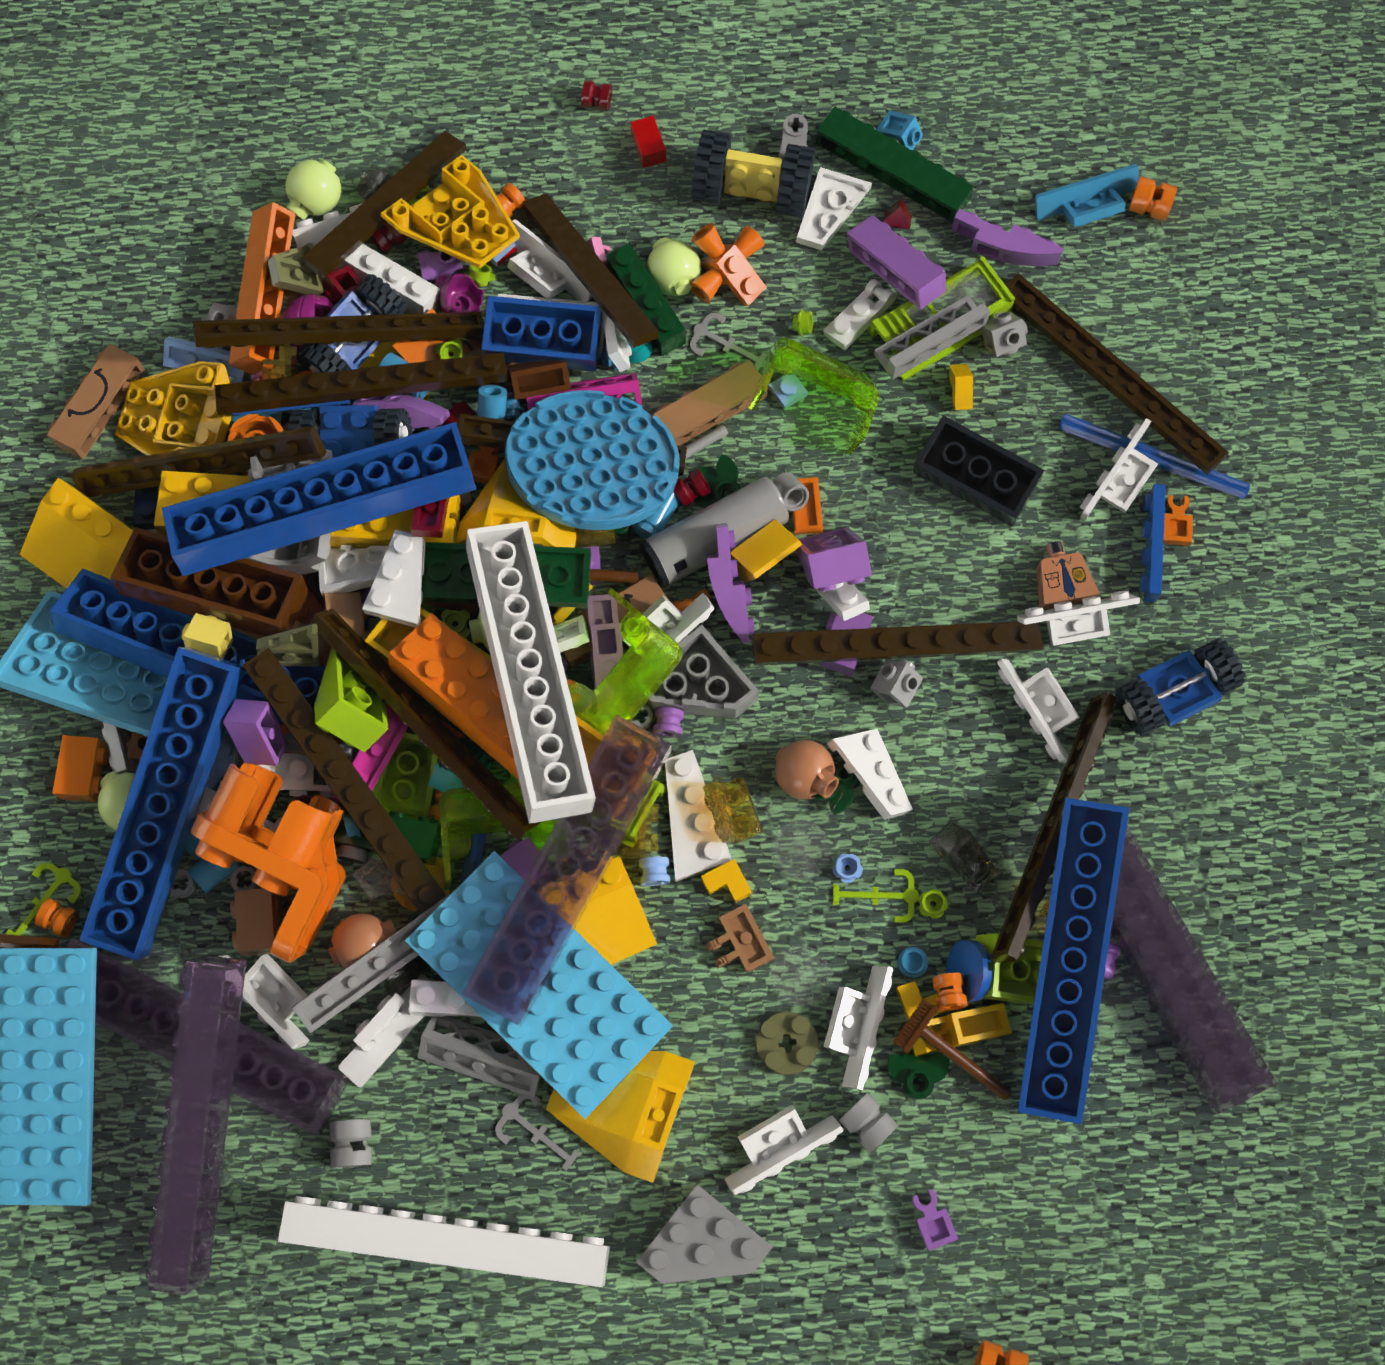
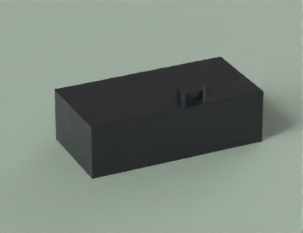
M944 415L914 463L913 470L915 474L1012 527L1017 522L1045 471Z

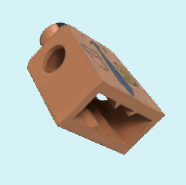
M1062 541L1051 542L1045 546L1048 558L1040 560L1036 568L1039 607H1043V610L1053 609L1055 603L1067 601L1075 605L1083 603V598L1099 595L1097 586L1081 553L1077 552L1066 555Z

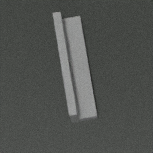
M969 295L875 349L874 355L893 380L985 326L990 310L984 303L976 306ZM966 306L969 312L956 319V311ZM941 322L947 324L944 327L938 329L937 331L931 332L932 326L935 323ZM913 336L924 337L915 344L908 346L909 339ZM891 349L901 351L889 358V360L884 355Z
M432 1016L421 1036L418 1059L532 1098L535 1097L541 1075L529 1063L524 1062L523 1057L498 1033L448 1016ZM436 1025L449 1028L451 1032L442 1034L434 1031ZM472 1036L478 1038L480 1042L471 1044L466 1042L464 1038ZM502 1046L507 1048L509 1053L500 1054L495 1052L493 1048Z

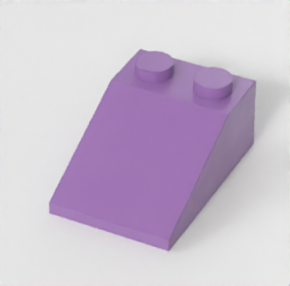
M846 527L799 539L802 545L796 549V553L809 584L814 589L829 591L835 589L836 584L847 582L849 585L858 584L865 581L864 577L872 576L866 541L850 528Z

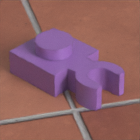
M933 1189L927 1190L930 1197V1202L927 1205H922L917 1195L912 1196L914 1207L922 1211L924 1216L915 1221L927 1251L958 1240L947 1209L944 1208L937 1211L935 1207L937 1195Z

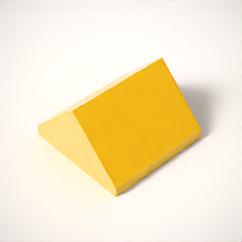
M774 519L733 549L730 555L732 560H737L739 578L746 583L757 579L799 548L802 543Z

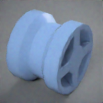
M658 856L640 859L639 867L642 869L643 874L640 878V885L655 886L669 884L670 876L666 870V867L669 865V858Z

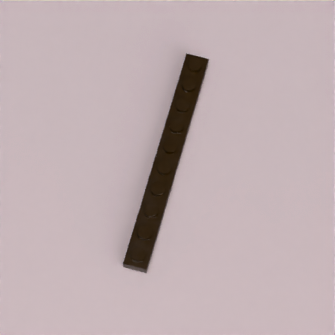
M1018 273L1005 284L1015 297L1012 306L1015 311L1143 421L1146 418L1151 421L1149 425L1206 475L1227 457L1229 452L1022 275Z
M481 312L192 321L195 346L205 348L219 346L245 347L247 345L274 346L276 344L303 345L305 343L332 344L334 342L361 343L363 341L389 342L391 340L417 341L419 339L445 340L447 338L473 339L475 337H483L485 325Z
M503 352L215 385L216 409L218 415L508 382Z
M315 426L76 468L70 475L78 490L90 498L160 486L162 471L231 474L251 469L250 458L253 456L258 458L262 468L319 459L327 451Z
M333 608L316 613L309 623L317 624L318 635L337 651L341 659L350 664L358 673L360 679L373 688L381 701L388 704L397 713L400 720L420 737L421 742L441 759L442 764L462 781L463 786L483 803L484 808L504 825L509 834L520 840L538 827L539 822L529 824L525 807L419 697L389 669V666Z
M1020 622L757 633L751 636L754 666L1041 651L1043 649L1040 622L1027 625Z
M267 648L243 664L247 674L269 702L418 912L422 914L447 896L330 732L322 731L315 724V711L272 651Z
M1109 692L1093 697L1089 701L991 955V958L1000 964L1018 960L1025 950L1024 942L1026 936L1035 923L1036 917L1034 915L1037 907L1045 897V886L1048 878L1055 870L1065 798L1079 799L1084 793L1086 778L1095 765L1094 757L1097 749L1105 738V728L1114 715L1113 707L1117 697Z

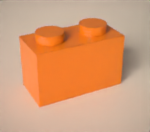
M62 735L52 794L62 800L97 802V796L102 789L100 787V782L103 778L101 776L102 766L106 765L109 759V750L106 744L99 738Z

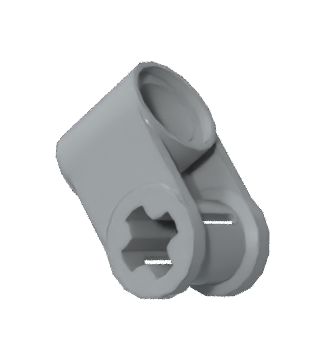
M791 114L784 120L782 143H780L779 158H783V161L787 144L808 146L806 145L808 123L802 115Z

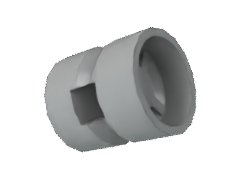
M867 1093L838 1121L850 1134H858L857 1141L870 1154L899 1125L887 1112L880 1113V1105Z
M357 1119L330 1122V1141L335 1143V1147L330 1150V1168L371 1166L372 1147L367 1145V1141L371 1138V1120Z

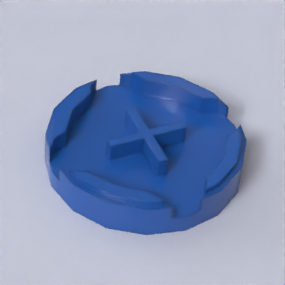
M961 940L949 952L946 962V973H962L964 979L962 991L967 996V1002L979 1001L988 992L992 981V970H988V962H991V958L985 946L978 941Z

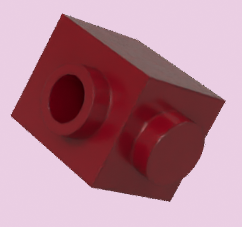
M347 265L325 277L322 284L323 293L320 296L326 297L335 306L347 291H354L361 283V280L352 268Z

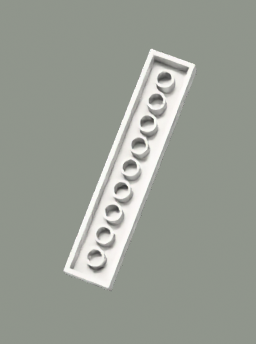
M528 521L467 529L466 551L529 824L592 813L596 797Z
M296 1196L295 1202L285 1201L278 1242L596 1287L605 1286L610 1246L603 1245V1238L583 1236V1242L572 1241L573 1234L551 1232L549 1238L541 1237V1230L519 1227L518 1233L509 1232L510 1225L487 1223V1227L484 1229L477 1228L478 1221L455 1218L454 1224L446 1223L447 1217L423 1214V1218L420 1220L414 1219L415 1212L391 1209L390 1215H384V1208L359 1205V1211L352 1210V1203L328 1200L327 1206H320L321 1199Z

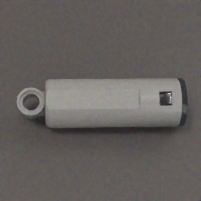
M785 472L779 474L773 482L767 477H762L639 542L641 553L658 584L662 588H666L707 566L706 554L718 553L715 524L727 523L728 531L734 530L735 546L738 547L774 519L781 525L787 523L789 520L788 510L797 511L804 507L809 499V491L792 473Z

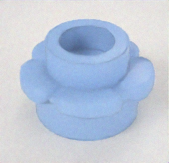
M854 854L839 855L835 859V865L833 866V874L844 883L854 882L855 878L861 876L863 870L860 865V859ZM845 866H850V870L846 871Z

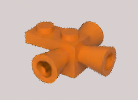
M714 223L705 225L694 234L691 241L708 256L701 263L707 272L690 282L693 294L699 300L708 304L720 285H728L743 305L749 306L766 288V285L746 260V258L765 246L761 235L753 228L745 226L734 244L724 245Z

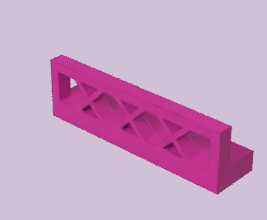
M637 373L571 382L570 390L526 398L528 411L535 407V403L555 394L578 390L602 391L604 395H615L614 397L620 398L624 393L634 392L635 401L642 405Z
M386 704L388 730L365 753L359 750L352 762L371 791H373L408 728L388 704ZM334 795L332 800L340 804L339 800Z

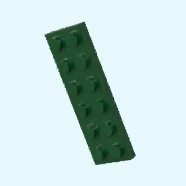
M426 542L424 575H422L421 588L423 593L422 602L479 604L466 544ZM534 546L548 606L588 608L591 548Z

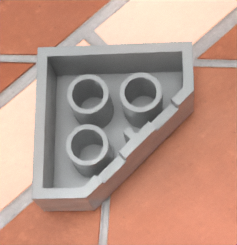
M703 625L633 678L635 691L652 711L659 707H672L684 711V714L736 719L755 704L759 697V690Z
M697 1184L636 1263L661 1284L754 1273L773 1247Z

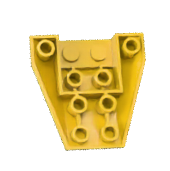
M460 155L442 168V184L412 206L401 198L381 212V217L401 234L478 268H481L520 238V234L481 170L463 155Z
M199 361L130 382L115 435L147 456L224 442L233 413L218 415L215 385L230 383L225 365L216 362Z
M503 460L461 520L455 543L466 544L467 529L528 521L533 544L547 547H575L576 533L573 527L552 521L528 506L511 485L505 468V460Z
M649 1051L586 1119L555 1089L552 1091L546 1110L621 1171L654 1183L664 1154L665 1145L682 1096L686 1091L695 1061L667 1051Z

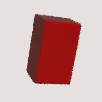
M654 115L631 121V135L642 167L646 168L666 162V149Z

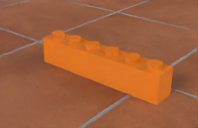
M274 202L252 212L236 319L280 318L284 289L272 286L267 260L276 254L286 253L290 250L295 213ZM275 345L231 346L228 364L251 375L271 368Z

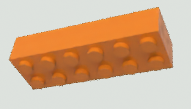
M430 614L389 652V669L519 780L493 664L434 614Z

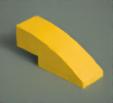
M1004 1003L933 1018L927 1026L954 1047L1012 1033ZM921 1037L913 1046L915 1056L938 1052L937 1049Z

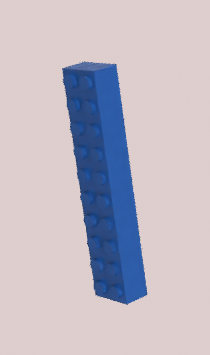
M454 422L162 508L172 558L182 575L186 576L477 489L457 424Z
M83 568L50 610L57 633L167 678L178 647H185L184 640H182L183 628L194 617L193 615L120 595L111 579ZM231 629L233 642L223 659L243 666V664L257 656V639ZM282 666L314 710L325 666ZM245 671L236 699L267 701ZM273 710V712H274V714H275V716H276V718H277L279 724L284 725L283 722H282V721L280 720V718L278 717V715H277V714L275 713V711Z
M178 647L79 941L136 961L150 954L191 833L190 830L194 824L226 729L223 723L225 715L236 700L245 673L242 665L190 647Z
M1065 798L1018 1112L1082 1124L1129 807Z

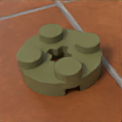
M781 1012L771 1016L762 1024L756 1039V1048L760 1060L768 1069L780 1075L788 1076L803 1072L813 1062L818 1052L819 1043L815 1028L806 1017L793 1012ZM783 1035H789L791 1040H796V1045L791 1047V1052L789 1053L785 1052L784 1047H779L778 1042L783 1041Z

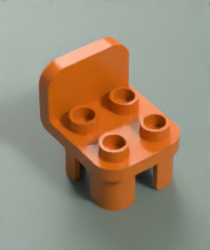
M244 762L240 769L236 765L230 764L208 810L199 812L190 830L195 837L200 839L195 853L206 861L225 868H230L233 860L242 863L246 862L256 867L257 870L252 881L275 894L287 896L290 888L298 890L270 950L271 955L291 963L306 954L314 943L345 881L346 872L344 867L337 861L333 835L346 810L341 805L322 795L314 796L309 805L295 800L289 804L275 832L264 827L263 824L283 785V778L273 771L250 762Z

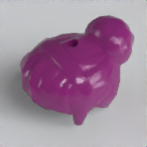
M460 273L451 276H438L434 285L440 288L439 300L444 313L481 312L480 306L483 302L484 290L479 289L469 276Z

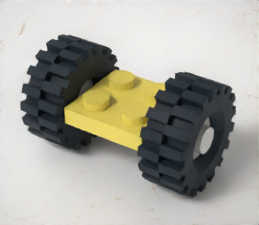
M703 129L699 139L693 171V200L720 204L724 190V193L737 197L743 196L761 201L777 202L776 214L798 218L804 217L812 179L815 148L787 144L783 161V158L730 150L731 134Z

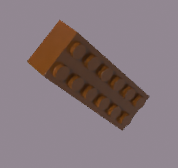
M137 527L134 528L110 577L120 595L193 616L195 613L215 616L222 621L229 622L231 627L265 637L292 630L309 592L302 574L245 558L183 576L172 558L168 536Z

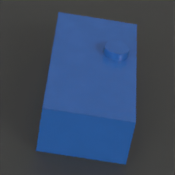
M488 296L482 353L486 355L504 352L505 363L509 364L566 360L567 369L597 372L603 320L601 306Z

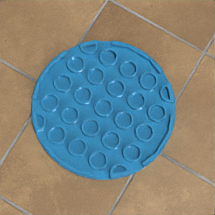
M578 390L559 393L535 403V407L526 413H522L511 427V432L506 441L505 468L516 493L528 506L542 516L573 528L611 530L638 523L657 512L667 502L677 483L679 452L667 426L656 415L652 416L642 409L643 405L623 396L616 398L604 395L602 391Z

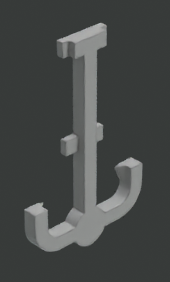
M719 313L708 314L702 323L694 326V336L690 341V349L701 358L704 355L705 349H698L696 343L699 338L707 337L725 346L722 350L725 353L732 350L755 362L757 371H759L768 354L762 353L759 358L734 344L736 339L730 337L727 341L708 331L707 325L711 320L716 319L720 323H724L726 317Z
M520 1094L513 1103L506 1104L502 1109L503 1116L496 1125L497 1137L507 1145L511 1136L504 1135L502 1128L508 1120L515 1119L534 1134L531 1139L533 1143L536 1144L540 1139L565 1159L566 1162L562 1168L567 1171L580 1153L574 1150L571 1155L567 1154L544 1135L547 1130L546 1127L542 1125L538 1130L519 1115L518 1107L523 1100L530 1099L535 1107L540 1103L541 1099L536 1095L532 1098Z

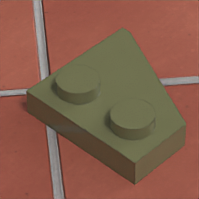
M308 243L298 249L296 247L286 253L276 254L267 260L272 286L303 294H316L317 296L323 293L320 276L302 264V257L314 247L313 243Z
M310 624L257 639V655L269 648L282 666L320 667L321 653L317 624Z

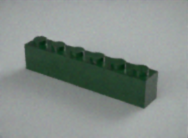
M834 107L817 130V145L952 223L958 210H963L971 199L974 186L963 177H957L947 171L941 164L933 163L924 158L918 151L910 150L903 146L897 139L882 134L873 125L863 123L848 111H842Z

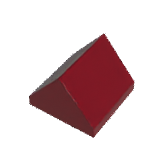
M902 198L885 211L883 222H886L889 227L910 229L912 215Z

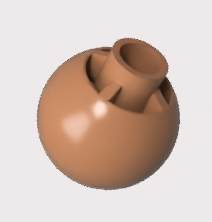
M799 740L783 746L777 752L775 757V776L781 789L789 796L796 799L809 800L814 799L815 796L813 795L816 794L828 798L834 793L839 779L834 776V761L824 746L811 740Z
M360 913L345 918L335 928L331 938L333 947L328 949L334 965L341 964L344 970L394 934L396 930L391 919L382 922L371 914Z

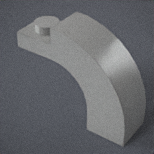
M331 533L245 559L302 575L318 572L320 563L326 561L330 553Z

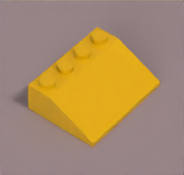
M57 478L40 502L19 555L67 589L82 568L110 579L134 529L69 483Z
M620 856L537 892L611 965L657 945Z

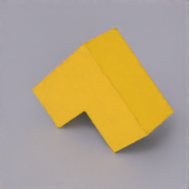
M967 364L949 365V380L952 386L954 409H973L972 372Z
M735 859L701 875V880L709 895L727 887L735 903L752 895V891Z
M915 981L896 988L907 1020L910 1019V1016H912V1013L917 1009L922 1000ZM938 994L923 999L932 1006H936L935 1000ZM937 1011L935 1016L946 1013L947 1011Z

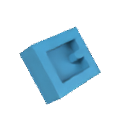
M890 110L877 127V131L897 139L910 150L915 148L923 136L916 116Z

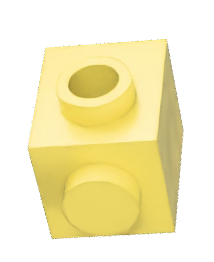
M195 613L192 621L187 623L182 631V640H184L185 647H190L222 659L233 642L230 623L211 615L205 616Z

